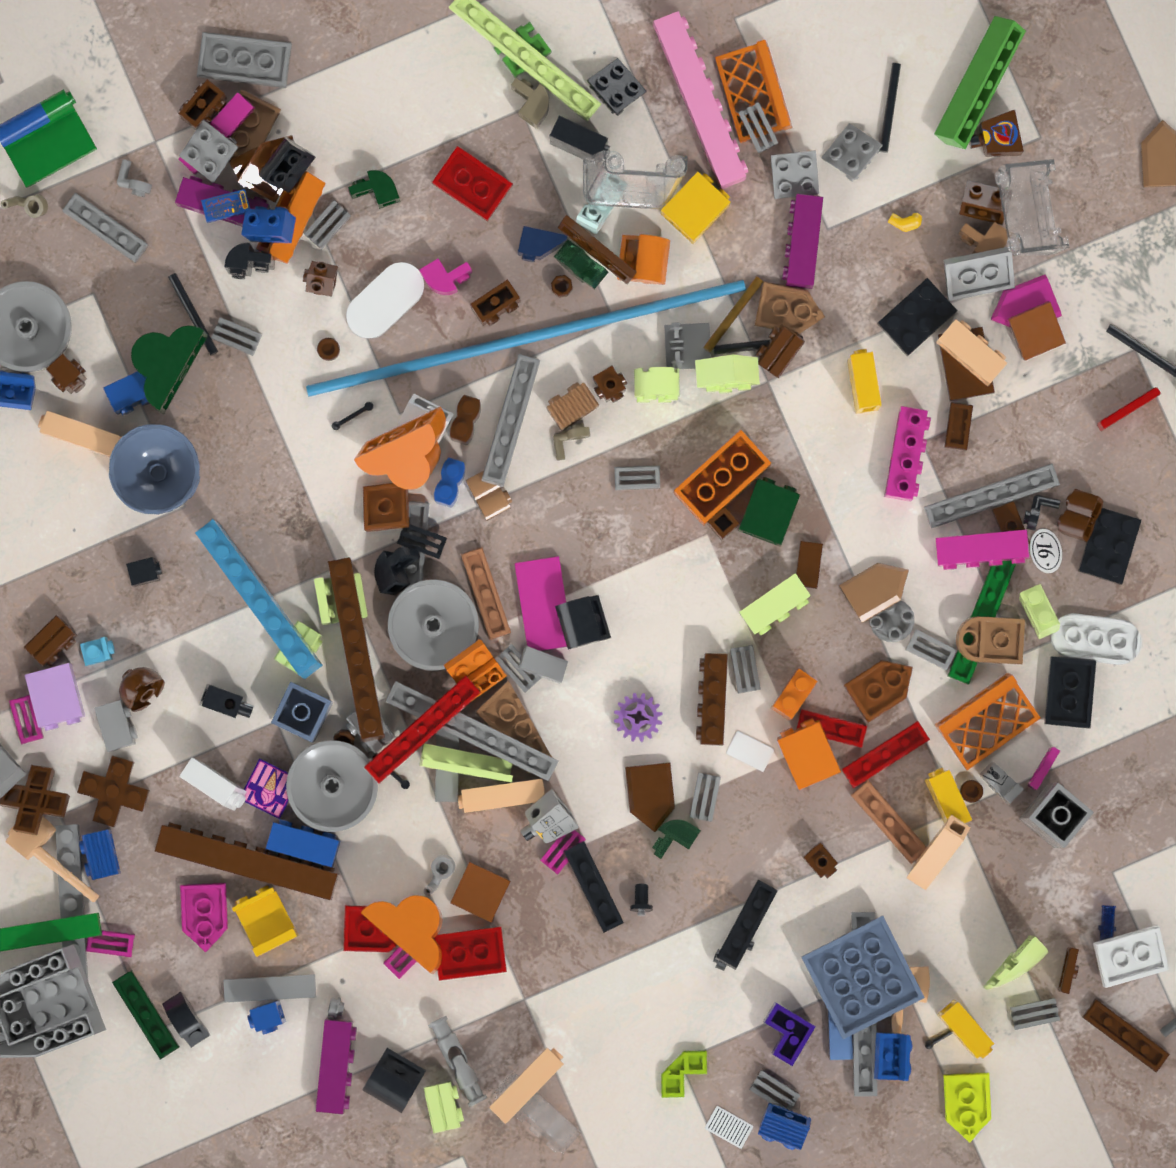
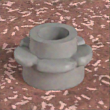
M340 997L338 999L331 998L328 1016L334 1017V1019H337V1015L342 1016L344 1003L340 1002Z

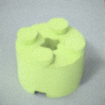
M649 367L648 371H643V368L634 369V395L637 398V403H648L650 400L658 399V403H671L678 400L680 396L679 369L674 370L673 367Z

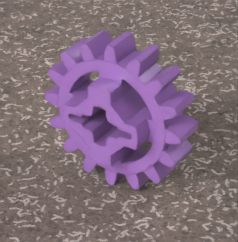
M633 693V699L631 700L625 696L626 703H618L621 710L614 711V714L619 715V718L614 720V723H620L617 731L624 730V738L631 735L632 742H634L636 737H639L641 742H643L644 736L651 739V732L658 733L659 731L655 727L656 724L662 725V721L657 719L663 713L656 711L660 705L652 704L653 697L646 700L644 693L641 695V698H637L636 693ZM638 702L637 707L632 711L625 710L630 704ZM645 704L652 710L653 717L647 715L644 710ZM637 711L642 712L641 716L649 719V721L644 720L636 724L635 719L627 715H636ZM623 718L630 721L632 725L631 731L625 726ZM645 724L651 725L647 731L639 733L641 726Z

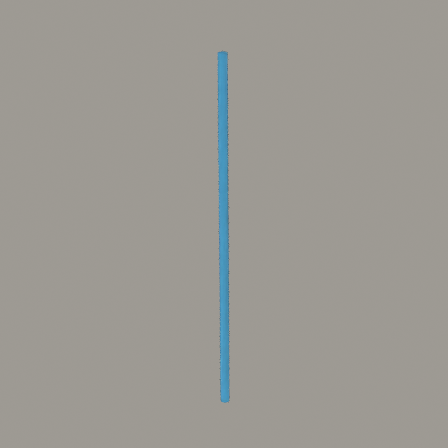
M744 280L727 283L308 385L306 389L308 397L746 291Z

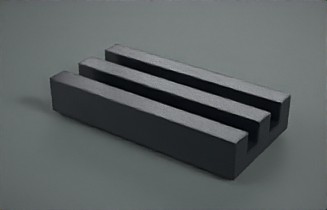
M409 524V527L402 529L397 544L417 549L420 553L440 559L447 538ZM407 529L440 540L441 543L439 545L409 534ZM404 537L436 548L438 551L435 553L403 541Z

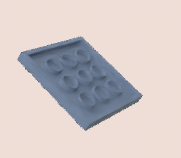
M883 915L801 956L842 1039L925 998Z

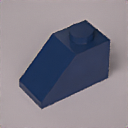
M523 226L518 256H522V260L528 262H535V259L541 260L567 244L568 236Z

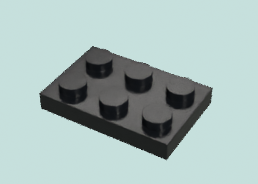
M926 278L877 324L908 357L958 310Z
M1102 508L1095 521L1092 534L1086 543L1078 572L1122 585L1142 520Z
M1050 657L1044 724L1091 728L1096 661Z

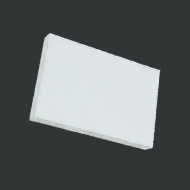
M1158 925L1093 943L1102 984L1105 988L1169 970Z

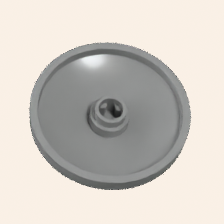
M16 282L1 288L0 364L18 372H35L47 368L65 352L70 341L72 323L66 304L52 289L36 282Z
M424 580L406 588L394 601L388 617L390 641L399 656L412 666L429 671L444 670V664L476 642L479 631L478 614L472 600L462 589L442 580Z
M335 740L322 741L302 751L292 763L286 783L288 800L295 814L312 828L327 832L343 831L360 823L371 811L378 791V782L364 768L370 762L368 757L357 747Z

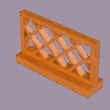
M761 40L757 44L715 57L740 143L752 139L750 135L743 136L741 128L744 123L742 120L739 123L737 116L740 117V115L736 112L735 106L739 99L750 104L749 107L754 106L760 92L767 95L770 100L766 109L762 108L765 116L769 114L775 117L777 126L772 127L773 132L793 128L766 40ZM755 50L757 59L753 66L742 61L746 53ZM731 58L737 64L732 73L723 69L721 61ZM758 63H759V66H760L761 71L758 70V69H756ZM740 64L751 69L746 80L735 76ZM754 71L763 76V81L759 88L749 83ZM733 78L743 83L738 95L729 89V84ZM746 85L757 90L752 102L741 97ZM764 85L766 86L767 92L762 90ZM731 95H733V96L736 97L735 100H734V102H733V100H732V96H731ZM747 118L748 122L754 124L751 119ZM760 118L759 124L763 129L762 131L764 135H768L766 127L761 125L763 121ZM755 127L753 132L756 138H759L760 135Z
M1006 673L934 724V726L942 734L964 768L969 770L1041 717L1017 684L1014 676ZM1013 688L1018 693L1017 704L1005 702L1007 693ZM992 703L1001 704L999 717L987 715L988 706ZM1005 705L1016 707L1014 720L1002 718ZM1020 708L1029 709L1033 717L1026 722L1018 721ZM974 716L982 717L980 730L968 728L970 719ZM986 718L998 720L996 733L984 731ZM1002 721L1013 723L1012 732L1008 735L999 734ZM956 729L963 730L962 743L953 742L949 734ZM968 731L979 733L977 746L965 744ZM983 734L995 736L994 744L991 747H981ZM965 747L976 749L975 758L968 763L963 757Z

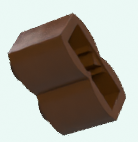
M467 395L462 396L457 406V417L452 422L450 428L452 441L464 445L470 443L474 435V423L478 420L481 413L480 399Z
M1074 489L1066 499V511L1058 519V530L1063 535L1087 542L1092 534L1095 521L1101 512L1104 501L1097 495Z

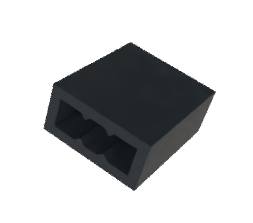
M559 115L549 135L550 144L598 167L601 161L605 163L610 153L608 138Z

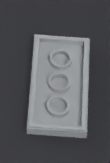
M202 32L197 77L286 88L292 43Z

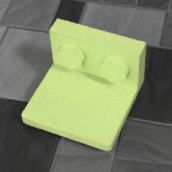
M355 573L362 618H367L368 614L361 574ZM322 577L314 579L321 623L323 625L339 623L331 578L324 579Z

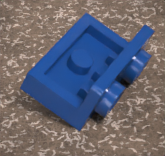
M0 370V407L31 410L36 390L35 377L27 373L17 374Z
M876 1033L874 1079L909 1081V1075L911 1074V1035Z

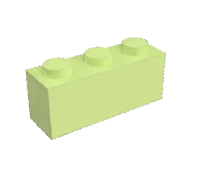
M794 574L739 613L754 635L759 632L762 636L772 629L771 623L776 620L781 623L791 616L790 610L795 607L799 610L809 603L807 599L811 595L798 576Z

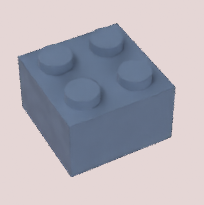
M290 682L271 723L314 743L333 702Z

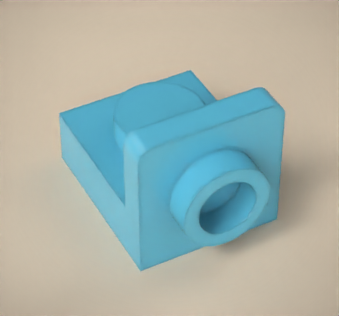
M105 636L80 644L85 666L113 660L112 654L115 653L112 640L108 641V638Z

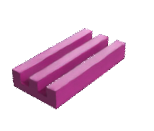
M30 695L10 700L9 703L21 744L43 739V732L41 728H38ZM27 700L32 714L35 729L37 732V735L35 736L33 734L30 719L24 702ZM17 703H20L29 735L28 738H25L16 707Z
M1055 747L1048 749L1030 779L1028 787L1038 790L1059 755L1060 750Z
M575 830L571 832L573 835L551 862L547 861V858L566 835L558 838L540 860L557 875L568 863L567 858H565L558 868L554 866L564 853L563 850L567 849L576 837L579 839V842L586 840Z
M102 930V935L129 939L128 943L88 937L87 952L132 957L135 934ZM92 943L127 947V952L92 947Z
M401 947L383 963L398 979L417 962L412 959L399 973L396 969L410 955L405 953L394 966L390 962L403 950Z

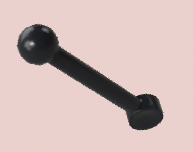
M366 402L363 408L339 422H333L332 429L339 430L340 426L366 410L371 411L373 403Z
M394 771L390 774L401 783L403 789L409 788V781L403 780Z
M949 1030L932 1041H926L925 1048L932 1049L934 1044L953 1033Z

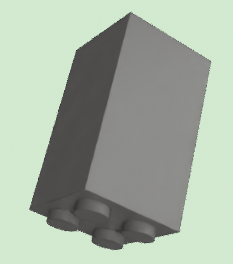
M1051 783L1045 786L1019 819L1053 848H1065L1094 812L1062 785Z

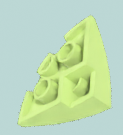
M1029 935L1015 953L1011 952L983 987L989 990L1017 979L1048 953L1047 948L1035 936Z

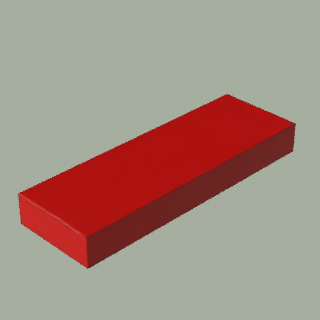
M1155 387L1098 422V428L1100 431H1103L1161 395L1158 387Z
M801 709L796 729L802 727V722L813 718L814 721H820L828 740L862 748L867 730L866 725Z

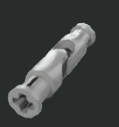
M444 1016L428 1026L433 1029L438 1039L437 1044L447 1064L452 1070H455L456 1082L460 1090H464L469 1100L468 1105L471 1107L485 1100L487 1096L482 1093L474 1070L466 1064L468 1063L467 1056L456 1034L450 1030L446 1021L448 1019L447 1016ZM451 1047H456L461 1054L454 1056L450 1060L448 1050Z

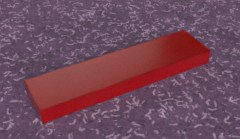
M916 721L841 770L851 786L855 788L925 744L930 738L919 721Z

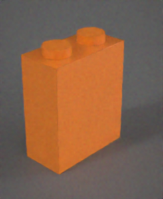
M797 669L771 706V709L790 721L818 681L801 669Z
M813 718L802 722V727L793 730L791 727L781 731V736L777 737L779 746L799 790L841 773L839 764L820 721H814Z

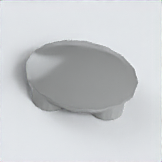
M899 601L870 618V627L879 639L886 642H898L905 639L911 633L914 627V613L905 602Z

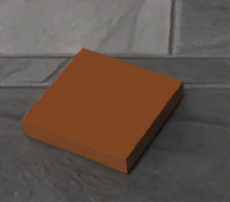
M1050 301L1008 318L1024 361L1066 344Z
M394 483L363 486L364 531L371 532L409 527L408 489L400 488Z
M469 862L450 903L492 922L511 881Z

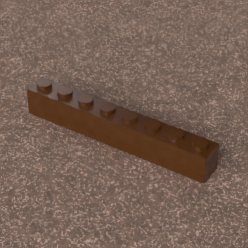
M348 557L328 561L362 742L383 739L385 734L352 560Z
M169 822L168 826H161L155 852L327 900H332L339 876L338 873L334 872L335 868L322 865L320 869L313 867V862L300 859L299 862L290 860V855L279 852L277 856L270 855L268 849L256 846L255 850L247 848V843L234 840V844L225 842V837L212 834V838L203 836L204 831L193 828L190 829V832L181 830L182 825Z

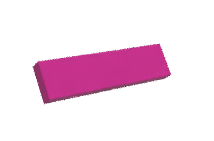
M237 92L211 121L210 125L229 139L254 111L255 107ZM181 157L178 158L193 174L196 175L198 173Z

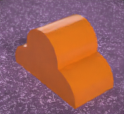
M441 406L365 442L354 458L357 466L370 475L387 474L395 485L403 489H417L424 485L441 456L437 440L446 425V417Z
M414 895L402 900L397 907L389 902L379 901L368 905L361 912L429 973L434 974L441 964L442 952L434 938L441 930L443 918L439 907L433 901L424 896Z

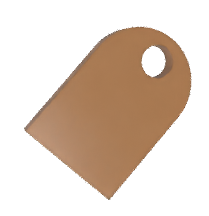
M969 618L960 625L957 631V648L970 661L1022 665L1025 619ZM967 632L973 635V642L970 645H966L963 641V636Z

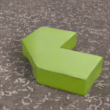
M683 1051L661 1074L662 1098L684 1097V1074H707V1051Z

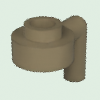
M40 194L31 195L27 198L15 196L1 201V206L4 209L16 205L24 207L25 212L32 218L43 216L48 210V203Z
M584 423L571 425L570 430L554 434L553 441L557 461L565 460L563 441L590 437L589 427H584Z

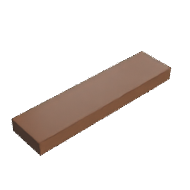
M483 548L461 554L489 639L493 640L510 634L511 630Z
M867 780L851 794V797L908 862L912 864L920 857L926 846Z

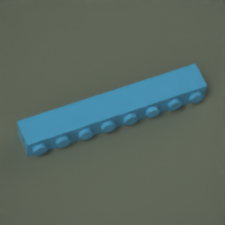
M212 519L195 532L297 674L306 679L322 667L323 664L222 526Z

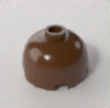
M147 667L129 669L123 674L120 683L119 694L121 700L133 712L141 711L151 704L148 700L154 694L156 698L161 694L165 681L153 669Z

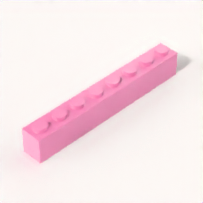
M679 11L655 20L653 27L719 188L724 189L746 180L747 166L745 161H740L737 155L740 152L735 139L731 140L728 133L731 132V127L728 120H723L720 112L723 111L722 105L718 98L714 99L712 94L714 90L713 83L710 77L707 79L703 70H706L702 57L698 58L696 55L697 44L693 36L689 38L686 30L689 29V25L685 16L681 17Z

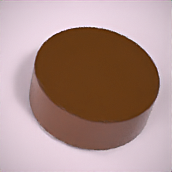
M324 338L319 342L317 352L323 360L333 361L340 354V346L336 340Z
M968 780L962 784L960 794L964 801L974 803L982 798L983 787L978 781Z

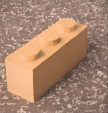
M955 319L936 343L988 386L1007 365L1006 357L1000 351H993L987 346L989 344L988 341L982 336L978 335L976 337L970 331L971 327L963 320L959 322Z

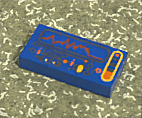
M245 189L201 200L207 223L245 214L246 209H250Z

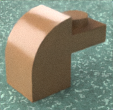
M996 222L993 223L985 236L967 223L959 232V235L962 236L960 239L969 246H976L972 254L1004 248L1013 235Z

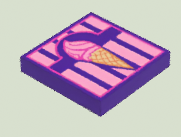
M259 758L244 788L247 791L245 802L281 819L289 803L286 790L288 772Z

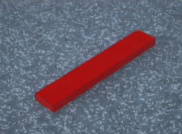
M465 675L368 762L364 768L380 784L477 697L481 691Z

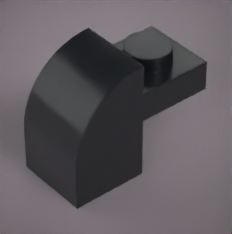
M403 546L397 548L394 552L383 551L379 555L375 563L374 577L380 593L396 595L410 585L405 568L420 558L417 549Z
M182 992L162 1003L175 1030L191 1048L210 1036L208 1029L197 1017L193 1006Z

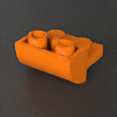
M640 234V236L622 235L620 259L637 272L631 281L665 285L670 240Z
M481 639L443 665L456 684L466 675L481 691L477 697L507 677Z

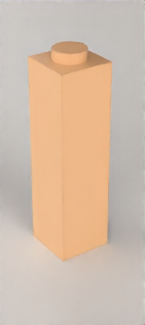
M47 411L46 415L41 416L38 427L41 428L39 432L43 435L107 457L111 456L115 445L122 438V436Z
M543 779L461 790L462 795H458L459 809L464 808V813L536 803L545 795Z
M951 815L914 863L907 878L926 890L962 844L971 827Z
M547 1047L489 1108L506 1124L564 1065L561 1061L563 1056L555 1048L550 1050Z

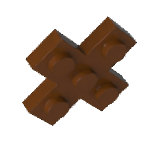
M112 756L106 777L83 771L77 793L99 799L92 821L115 827L121 806L144 812L150 790L128 784L135 762Z
M31 765L26 785L15 784L0 798V806L18 809L13 828L14 831L37 836L43 814L65 817L70 796L66 793L50 791L55 774L53 768Z

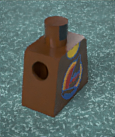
M1015 110L981 122L979 125L980 133L974 134L969 142L971 149L983 146L985 157L1021 156L1024 150Z

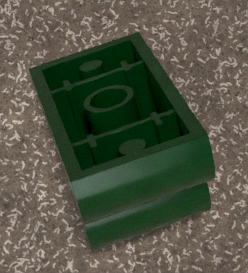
M182 326L176 329L170 337L162 333L150 332L139 337L132 347V363L135 369L146 379L144 383L145 397L154 409L163 415L208 337L206 332L199 327Z

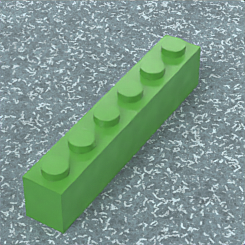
M994 16L934 133L945 144L961 149L967 148L1026 32L1014 20Z

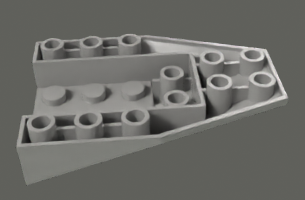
M74 944L6 970L0 975V1058L38 1057L106 1030Z

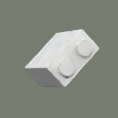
M195 758L190 759L179 776L224 807L234 811L245 802L247 791Z

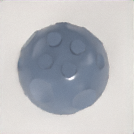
M147 424L130 430L117 442L110 456L109 479L116 495L130 509L144 514L159 515L177 509L188 499L192 498L200 482V464L195 448L184 434L166 425Z

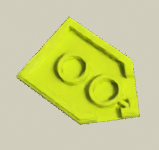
M989 1073L944 1074L945 1121L970 1143L991 1120Z

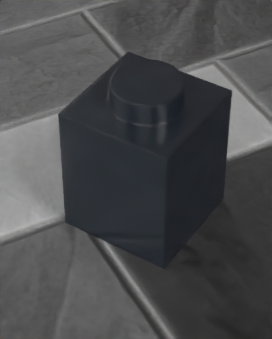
M153 557L126 564L131 586L133 587L160 581L159 575L163 574L160 561L156 562Z

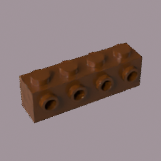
M705 653L704 658H700L699 672H703V681H699L698 694H702V704L698 703L697 717H701V726L696 728V740H700V745H724L728 654Z

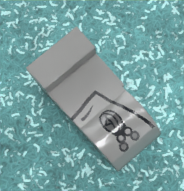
M991 762L979 774L989 787L1007 804H1010L1024 790L1022 786L1016 783L994 762Z

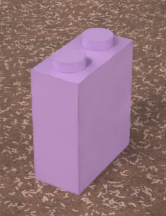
M66 663L25 675L38 728H45V731L59 728V723L67 722V725L81 722L80 718L85 717L72 664Z

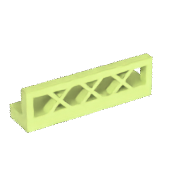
M423 744L419 763L421 767L507 783L512 782L513 776L510 775L512 763L502 758Z

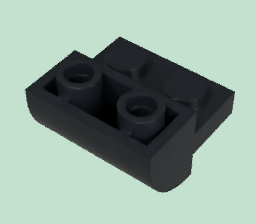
M285 137L258 174L265 182L290 193L316 157L308 150L296 144L292 139Z
M241 243L229 251L225 259L224 268L228 274L232 275V278L245 279V276L251 277L252 268H255L256 272L268 273L269 270H274L275 260L272 254L256 253L250 243Z
M599 595L587 596L555 606L568 650L611 638Z
M386 1048L362 1091L402 1113L426 1070L391 1049Z

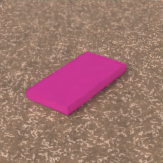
M559 556L514 563L527 646L539 651L567 647L555 608L557 605L566 603Z

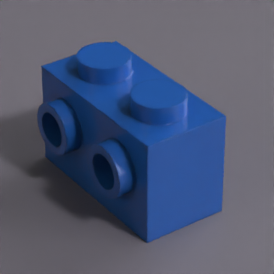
M256 206L255 209H246L241 235L251 242L292 243L296 217L283 207H275V210H268V208Z
M280 1000L249 1010L250 1014L247 1015L250 1028H255L256 1032L262 1031L263 1035L278 1030L277 1026L286 1022Z

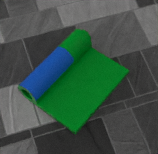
M63 89L0 124V143L6 150L26 188L97 150L73 106L76 101L70 91L66 93Z

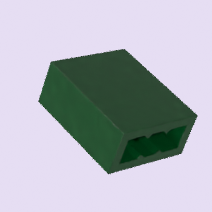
M763 477L762 480L758 479L738 531L781 547L800 494L796 493V488L784 485V488L775 485L776 481Z

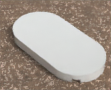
M400 262L390 265L374 279L348 306L346 318L352 332L361 338L369 339L378 338L391 328L423 295L424 280L419 270L411 264Z
M1071 613L1058 619L1060 629L1051 634V642L1054 649L1063 657L1094 660L1099 663L1114 665L1129 663L1139 654L1142 647V638L1137 628L1131 622L1122 619Z

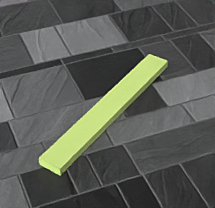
M454 0L449 6L451 11L586 122L599 109L601 103L479 2L476 0Z

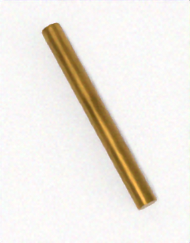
M755 277L703 348L710 353L761 286L763 281L759 277Z

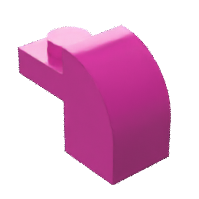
M436 259L421 268L419 272L432 291L440 295H452L458 292L455 283L462 284L470 278L469 274L472 273V269L465 262L447 273L440 260Z

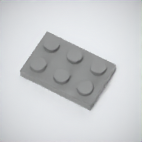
M1010 246L943 260L946 291L949 301L1015 288Z

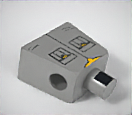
M551 789L526 810L525 815L530 824L522 828L520 832L526 841L539 835L545 843H550L576 830L579 826L572 812Z

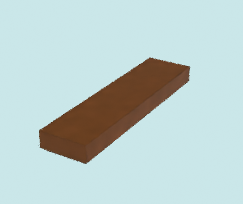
M568 215L563 218L558 229L628 285L637 272Z
M1097 999L1093 1001L1082 1016L1083 1019L1156 1073L1170 1055Z

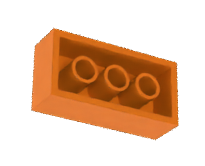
M740 430L681 483L673 493L697 520L705 526L714 515L727 506L771 465V462L746 434Z

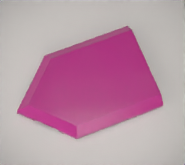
M1042 275L1016 285L1015 288L1003 290L991 320L1010 327L1008 318L1047 301L1051 302L1056 318L1061 317L1062 314L1047 276Z
M226 883L180 885L182 931L204 952H207L228 929Z

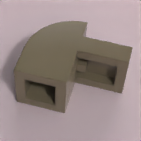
M516 77L511 84V89L527 100L518 112L519 117L535 129H538L549 111L547 91L541 84L533 90L534 86L525 79L519 80Z

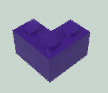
M774 1002L763 1022L781 1032L782 1035L771 1053L793 1066L816 1026Z

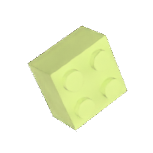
M732 354L695 360L697 388H706V392L732 393V389L738 388L739 391L751 390L752 385L760 384L758 357Z

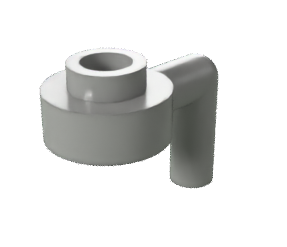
M122 160L117 185L131 189V194L145 197V194H150L151 184L127 179L131 161Z
M440 855L432 862L431 870L434 876L430 884L424 888L426 896H430L437 890L442 879H446L454 873L455 862L450 856ZM441 863H447L448 869H443Z

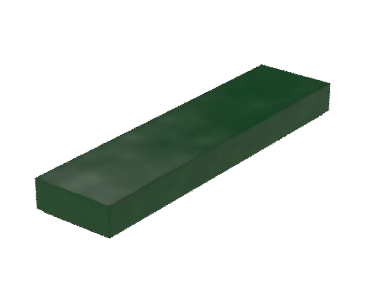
M133 970L112 982L160 1060L180 1048Z

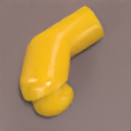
M893 213L888 223L903 232L917 229L921 225L922 216L919 213H913L911 216L902 218Z

